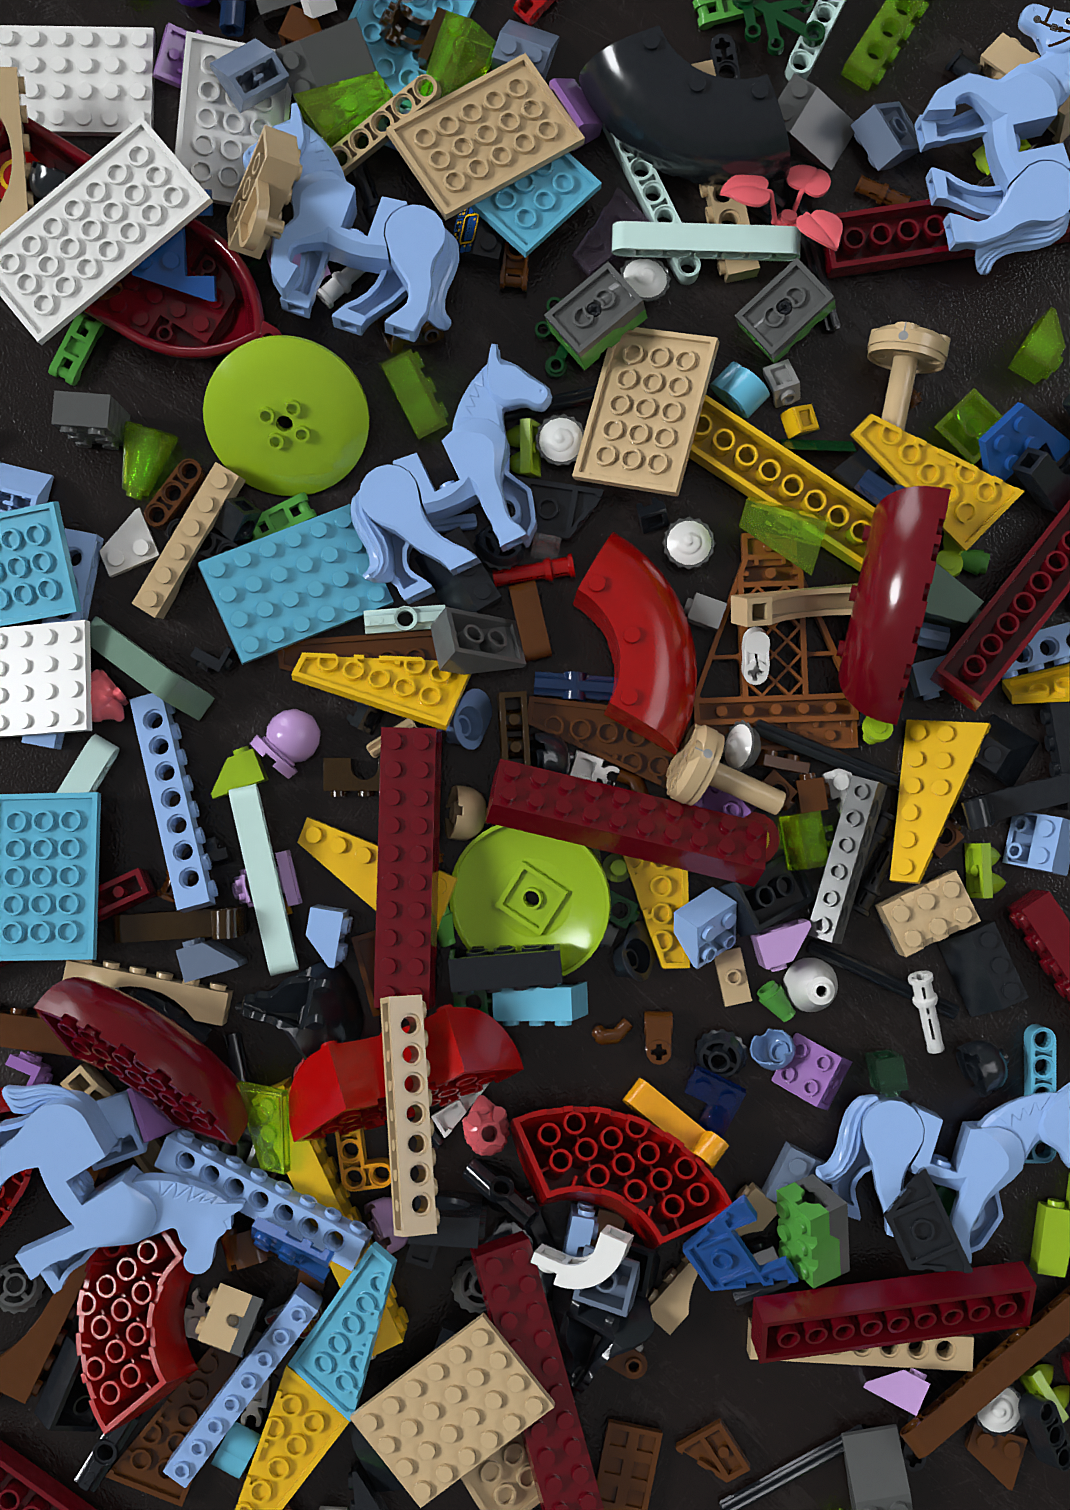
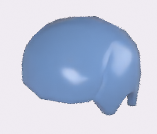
M767 1029L765 1034L754 1036L750 1045L752 1058L761 1067L771 1071L787 1066L793 1060L796 1049L791 1036L783 1030Z

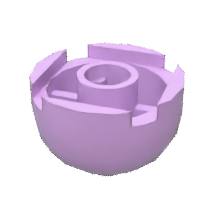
M382 1197L364 1205L365 1215L370 1213L372 1217L368 1225L370 1230L373 1231L372 1235L375 1241L383 1248H386L390 1254L404 1247L408 1242V1237L394 1236L392 1197Z

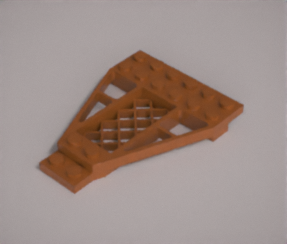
M796 531L741 533L742 562L738 568L726 602V609L719 628L715 633L696 686V696L692 712L693 724L711 727L724 735L725 739V734L729 732V727L734 726L736 721L741 722V720H744L746 723L749 722L753 728L754 723L761 719L834 749L858 748L857 720H859V711L847 700L844 693L809 694L808 657L831 656L838 672L841 662L840 656H836L837 649L822 616H814V619L829 651H807L805 618H797V621L795 619L789 620L796 629L787 638L775 628L778 623L766 625L769 628L766 632L767 635L773 631L783 641L774 652L769 648V661L774 658L784 670L776 679L768 674L767 679L771 684L763 693L746 681L741 670L742 641L748 627L737 625L738 653L736 655H715L731 608V595L744 594V590H752L750 593L755 591L760 593L765 592L764 590L779 589L781 591L794 588H809L797 558ZM796 632L798 648L790 641ZM785 644L798 654L789 665L776 655ZM736 660L739 663V697H700L712 661ZM797 660L799 675L790 668ZM787 671L799 681L790 692L777 682ZM774 685L784 694L764 696ZM748 687L757 696H748ZM799 687L800 695H792ZM760 737L761 749L773 751L792 750Z

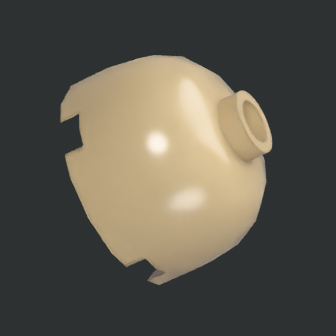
M461 785L453 786L446 808L450 807L449 819L445 818L446 837L454 840H469L476 837L482 831L484 824H489L485 822L488 810L486 808V801L483 795L473 788Z

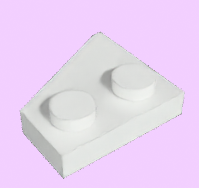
M141 508L134 510L99 551L107 572L112 578L158 559L161 555Z

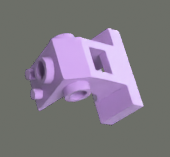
M290 850L275 853L282 894L285 893L288 907L302 903ZM246 869L239 870L240 876L234 877L235 883H232L234 898L239 899L240 904L247 903L248 908L254 907Z

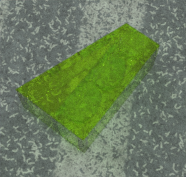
M378 71L293 94L302 115L310 127L323 138L330 148L393 97V93Z
M405 349L402 353H397L378 363L390 383L389 385L393 393H395L418 439L448 425L445 418L449 417L448 412L442 402L437 404L433 395L437 390L430 377L425 379L421 371L424 364L418 352L412 353L411 349Z
M749 496L745 503L739 527L812 576L829 518Z

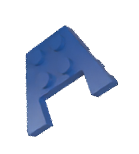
M204 189L212 199V190ZM213 203L197 216H213ZM185 226L132 270V275L211 302H217L216 276H188Z
M1019 402L978 439L983 471L1002 479L1003 482L1014 473L1011 468L1027 447L1039 450L1043 446L1045 452H1048L1055 462L1060 460L1070 450V440L1025 404Z
M745 1194L740 1196L683 1243V1253L710 1291L746 1288V1284L761 1282L763 1286L774 1285V1281L787 1280L788 1283L798 1282V1273L787 1256L759 1265L735 1229L757 1221V1212Z
M257 1216L251 1231V1238L255 1240L253 1244L266 1252L269 1250L274 1252L283 1262L296 1266L324 1284L330 1273L328 1267L335 1253L327 1248L321 1251L313 1246L314 1243L305 1238L300 1241L291 1236L288 1230Z

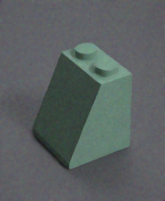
M936 563L923 621L949 627L950 629H955L959 626L965 627L968 623H973L981 613V610L978 608L984 601Z

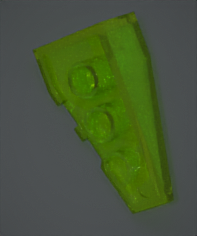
M446 11L426 72L427 75L432 76L440 84L442 92L440 98L485 75L490 69L492 63L491 56L496 45V41L473 19L450 11ZM431 82L425 83L421 88L422 96H429L433 92V84Z

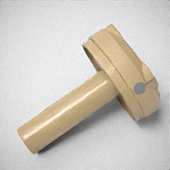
M897 322L871 330L867 347V358L872 363L891 370L881 419L905 431L915 375L935 373L944 368L949 351L950 337L910 322Z
M694 723L668 767L666 773L667 795L682 804L686 803L692 806L701 798L710 785L771 814H778L784 804L786 793L720 763L725 742L724 735L711 727Z

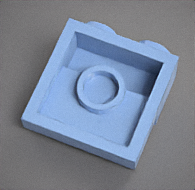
M578 1201V1204L571 1203L563 1253L574 1257H582L581 1247H585L586 1244L590 1245L591 1240H596L599 1223H597V1216H594V1204L585 1201Z

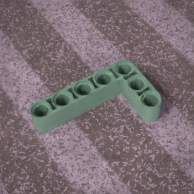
M95 616L91 621L90 646L154 695L200 721L215 699L212 695L173 672L104 620Z

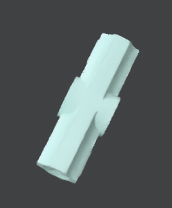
M445 605L402 606L392 609L363 611L365 635L431 630L430 626L444 610ZM402 613H408L412 616L413 622L409 626H402L398 623V616Z

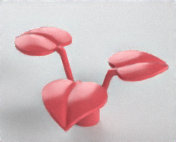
M809 165L791 167L786 182L791 188L800 191L792 210L785 209L778 216L774 193L771 189H767L769 183L765 177L758 175H735L722 187L720 196L730 197L747 206L761 207L770 201L772 225L795 226L807 237L837 251L843 231V224L839 217L825 210H815L812 214L805 212L797 217L796 213L804 193L811 197L819 198L828 192L831 180L826 171Z

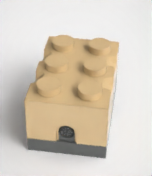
M945 869L921 881L920 884H914L873 904L896 954L904 957L924 949L925 946L945 939L958 930H963L981 921L955 870Z
M220 1283L218 1289L213 1287L207 1304L210 1306L207 1317L201 1316L195 1330V1333L199 1334L197 1340L244 1359L254 1330L265 1307V1302L259 1297Z

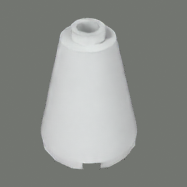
M802 958L795 961L785 973L783 989L794 1007L805 1012H817L829 1006L834 1000L838 990V980L832 967L825 961L818 958Z

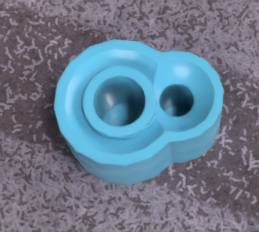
M734 361L710 384L713 392L730 409L745 419H748L770 396L768 388L759 377Z
M235 1421L226 1433L211 1464L239 1479L261 1438V1434Z

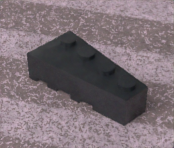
M560 944L523 945L521 950H516L515 946L500 945L494 948V951H488L484 946H473L472 949L462 952L460 946H451L448 965L451 992H458V995H471L475 990L497 993L501 992L502 988L512 987L515 991L528 990L530 986L541 985V988L547 989L557 987V984L563 983Z

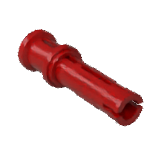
M572 553L567 554V557L555 559L545 557L543 562L514 566L510 570L506 568L492 570L496 587L546 578V581L549 580L550 582L557 577L569 575L572 578L576 577Z

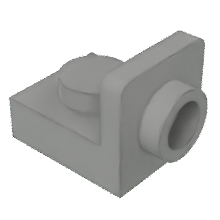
M788 359L763 368V376L773 394V403L776 408L790 405L800 400V381Z

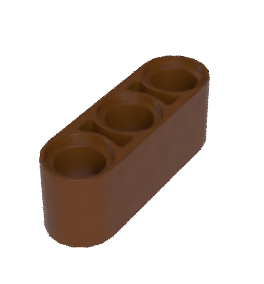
M182 460L147 505L144 517L153 528L159 531L167 530L169 523L174 519H178L199 491L206 479V472L196 460ZM191 468H197V475L193 479H187V471ZM180 489V498L178 500L171 501V492L173 490ZM164 511V519L161 522L155 523V513Z
M535 580L508 586L525 661L530 662L552 657Z

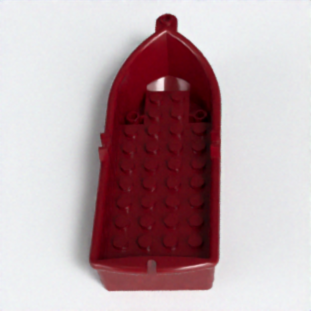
M29 117L28 123H23L24 134H29L30 153L40 163L46 164L48 168L55 167L73 174L93 157ZM0 119V153L11 149L6 128ZM37 198L35 200V205L39 203L41 200ZM196 219L191 220L185 225L188 276H216L217 302H211L134 276L132 271H130L120 280L123 286L121 293L107 300L94 301L84 310L85 313L145 348L183 359H204L231 353L249 341L267 336L282 335L277 328L264 321L263 306L257 285L243 259L236 251L228 249V242Z

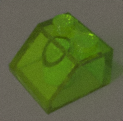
M1050 307L1035 322L1008 366L1010 370L1033 384H1036L1042 378L1047 379L1052 371L1055 372L1064 359L1060 355L1065 349V343L1055 308Z
M973 388L935 428L970 464L974 465L981 458L978 439L1003 416Z

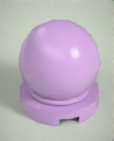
M298 709L285 710L272 718L267 726L266 737L262 738L256 735L250 744L262 757L269 755L276 761L273 767L289 779L298 772L294 767L295 763L305 761L315 753L320 742V729L314 718L308 713Z

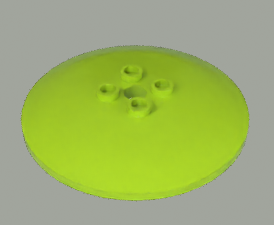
M276 335L249 341L236 348L222 360L214 371L205 392L203 420L208 440L214 452L228 470L245 479L246 484L261 491L281 496H296L303 492L308 495L325 490L339 482L353 469L365 448L369 431V409L363 388L356 375L340 357L326 347L311 340L295 336ZM281 416H287L292 420L293 425L289 428H283L278 424L277 419Z
M495 825L472 840L462 852L454 867L452 875L458 877V881L449 901L450 911L453 912V923L457 933L468 950L472 949L473 946H484L488 951H494V948L500 945L515 946L516 950H521L523 945L560 944L562 976H565L583 965L593 955L604 938L611 911L609 884L599 860L587 846ZM528 891L537 893L539 897L538 904L533 905L527 901L526 893Z

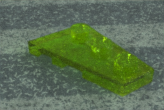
M245 1081L238 1082L236 1086L244 1103L248 1118L247 1126L260 1168L286 1174L291 1170L288 1090Z

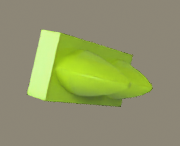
M531 418L520 419V425L507 430L506 436L510 446L520 448V452L510 457V470L530 478L541 477L540 452L536 449L537 442L535 436L541 424Z
M964 843L966 891L969 898H993V894L1000 891L1007 883L1002 877L992 873V866L999 860L1001 855L995 848L991 847V843Z
M1041 1364L1034 1368H1029L1019 1377L1023 1387L1027 1392L1053 1401L1064 1423L1069 1418L1065 1408L1070 1401V1386L1060 1385L1051 1389L1050 1384L1054 1374V1366Z

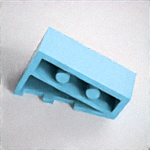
M578 982L575 985H561L560 983L557 984V987L547 989L541 988V985L530 986L528 990L515 991L513 987L502 988L501 992L492 993L493 1019L503 1021V1026L519 1025V1021H529V1026L545 1025V1021H555V1026L572 1025V1021L588 1015L587 982Z

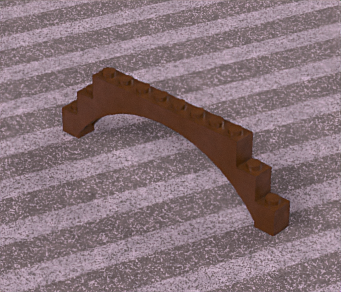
M92 1166L85 1169L93 1178L94 1188L103 1184L100 1180H105L111 1166L96 1171L93 1170ZM88 1260L70 1273L67 1282L60 1291L55 1294L53 1293L41 1316L19 1342L0 1355V1398L2 1394H5L26 1404L32 1396L37 1397L45 1382L41 1380L44 1371L49 1372L57 1357L53 1354L57 1345L61 1346L69 1332L65 1327L69 1320L73 1321L76 1317L79 1292L84 1286L87 1274L84 1271Z

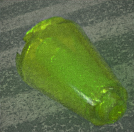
M125 421L122 489L127 491L126 496L142 500L143 496H149L175 449L179 437L152 427L142 426V424Z

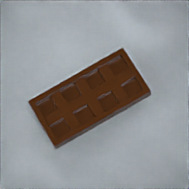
M608 1418L596 1476L604 1510H648L663 1435L661 1429Z

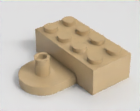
M264 125L227 215L228 249L261 259L264 250L270 248L272 236L276 239L281 238L285 222L281 220V210L284 204H289L292 196L291 187L294 181L298 182L303 168L299 161L301 150L298 149L297 136Z

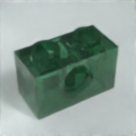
M893 1049L864 1053L870 1086L880 1094H885V1097L902 1095L901 1091L909 1090L904 1059L901 1054Z

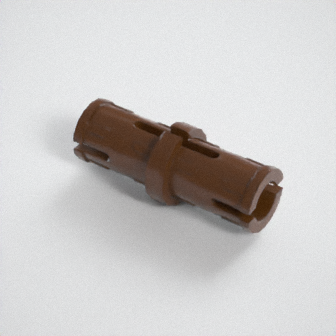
M861 175L855 188V192L876 200V203L879 205L881 203L887 206L907 203L911 198L909 195L890 188V184L884 183L883 185L864 175Z

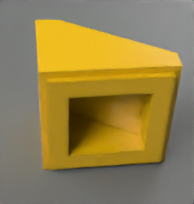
M812 404L791 407L781 413V420L788 439L820 429Z

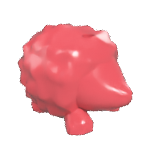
M96 669L91 672L92 722H101L102 720L121 722L125 717L123 706H126L129 702L102 669Z
M479 1095L472 1105L468 1116L462 1119L464 1135L467 1144L472 1147L476 1154L492 1156L501 1152L504 1145L507 1144V1137L510 1135L508 1129L509 1122L505 1109L496 1106L484 1095Z

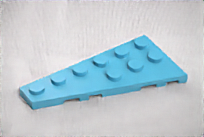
M376 1241L370 1245L288 1363V1366L349 1422H351V1414L358 1409L397 1259Z

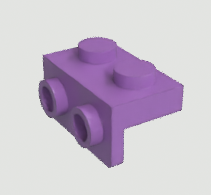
M168 23L165 27L152 77L181 89L187 30ZM197 30L195 32L198 34H203V32L200 30Z
M21 1051L20 1054H10L5 1064L30 1075L26 1086L50 1084L53 1079V1074H51L53 1066L41 1062L43 1057L27 1051V1053Z

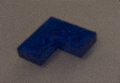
M696 1066L685 1087V1093L707 1103L697 1124L704 1130L712 1131L723 1138L746 1096L747 1089L700 1066Z

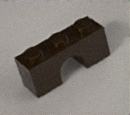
M323 758V791H330V797H347V791H358V797H373L374 791H379L380 758H378L377 773L367 780H362L355 774L353 758Z

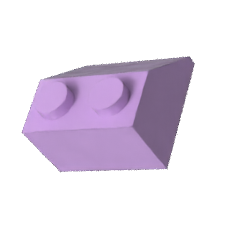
M798 918L751 934V941L759 965L765 969H771V972L787 968L786 963L794 960L811 928L810 921Z
M911 1367L909 1372L901 1370L868 1381L863 1388L917 1416L930 1383L925 1381L927 1375Z

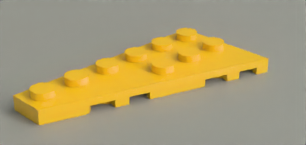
M874 414L868 415L850 434L898 485H903L906 488L913 486H935L951 489L942 530L963 551H967L1024 492L1017 487L1003 482L1002 479L992 476L978 469V467L932 446L927 441L903 431L901 428Z
M302 653L291 674L293 681L444 731L447 730L471 676V674L463 675L440 671L438 661L424 660L422 657L379 656V658H364V655L337 657L336 654Z
M906 719L890 881L920 884L933 856L932 852L945 829V823L950 813H952L969 776V770L975 757L977 758L983 739L989 732L990 723Z
M307 817L297 843L376 911L378 845ZM440 870L438 873L437 932L458 881V877Z
M622 855L661 968H690V960L674 934V912L689 902L688 871Z
M288 1363L235 1510H282L349 1423L339 1411L288 1366Z

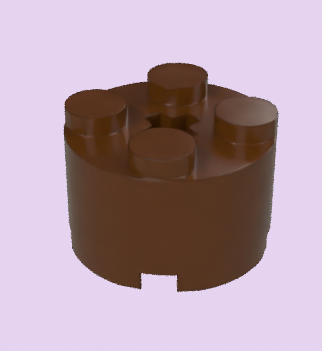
M255 1221L249 1223L250 1228L244 1229L243 1224L227 1229L223 1237L220 1238L229 1271L267 1261V1257L273 1255L278 1257L274 1252L270 1250L266 1252L253 1244L255 1240L251 1238V1231Z

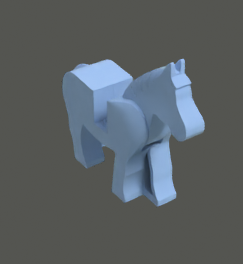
M52 1084L30 1086L7 1085L2 1089V1096L11 1111L16 1114L26 1115L5 1119L0 1123V1190L5 1181L12 1175L26 1169L38 1167L51 1197L65 1217L72 1223L70 1226L23 1246L15 1255L30 1280L41 1273L55 1294L63 1288L70 1273L84 1264L98 1247L134 1244L170 1228L177 1230L181 1244L187 1249L183 1259L186 1270L193 1274H202L210 1268L216 1255L218 1238L227 1229L232 1228L234 1214L243 1208L246 1199L226 1198L222 1193L209 1185L184 1176L170 1173H143L134 1164L94 1188L93 1178L85 1169L105 1158L118 1142L97 1102L85 1092L68 1090Z

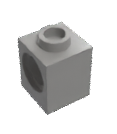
M696 592L693 599H687L684 612L687 614L688 623L716 632L727 603Z

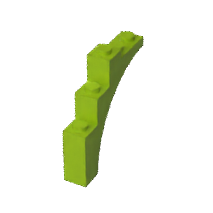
M1070 1172L1065 1202L1053 1198H1048V1202L1038 1201L1029 1265L1037 1274L1064 1278L1070 1258Z

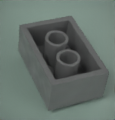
M54 391L51 424L61 434L66 435L68 440L73 441L76 446L83 448H92V444L102 445L103 448L118 450L119 446L128 447L130 414L111 395Z

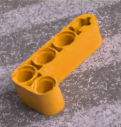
M641 1078L636 1081L622 1100L641 1118L683 1142L684 1146L695 1154L696 1157H699L708 1169L714 1168L729 1147L721 1137L712 1131L704 1130Z
M363 1128L339 1136L338 1131L335 1132L341 1181L347 1190L363 1191L384 1188L391 1183L390 1175L387 1178H380L375 1172V1169L381 1166L387 1168L390 1173V1159L384 1157L367 1159ZM345 1144H356L359 1149L358 1153L355 1155L347 1153ZM352 1170L360 1172L362 1180L359 1182L352 1181L348 1176V1172Z

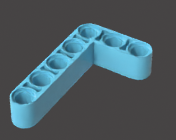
M1032 1024L1024 1032V1096L1035 1094L1039 1087H1044L1045 1092H1056V1036L1052 1030L1040 1024ZM1043 1031L1045 1035L1044 1041L1041 1044H1036L1035 1036ZM1044 1059L1045 1066L1043 1070L1036 1072V1062ZM1039 1140L1033 1146L1024 1163H1049L1056 1156V1150L1045 1144L1044 1151L1036 1154L1035 1148L1037 1144L1042 1142Z

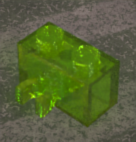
M821 811L779 817L788 871L826 866L828 860L827 847H831L833 841H827L825 833L833 831L832 825L823 826Z

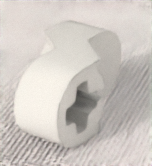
M759 627L748 629L744 633L742 641L741 670L746 681L753 685L761 684L767 679L770 666V639L766 632Z

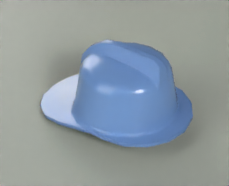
M471 689L464 694L446 730V741L448 743L461 744L468 750H474L479 747L492 717V705L484 691Z

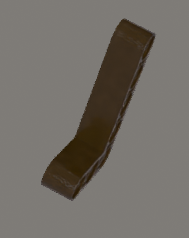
M246 906L206 908L186 913L177 910L112 915L114 943L200 937L229 939L247 934Z

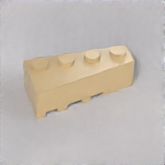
M1002 33L981 54L980 67L987 77L997 80L1004 77L1018 65L1032 62L1040 58V56L1024 48L1016 38H1010L1005 33ZM1070 96L1058 109L1057 116L1048 126V129L1055 135L1052 140L1056 144L1062 143L1070 135Z

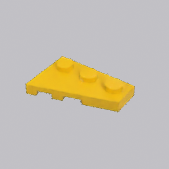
M1070 663L1003 679L1002 689L1012 704L1069 702Z

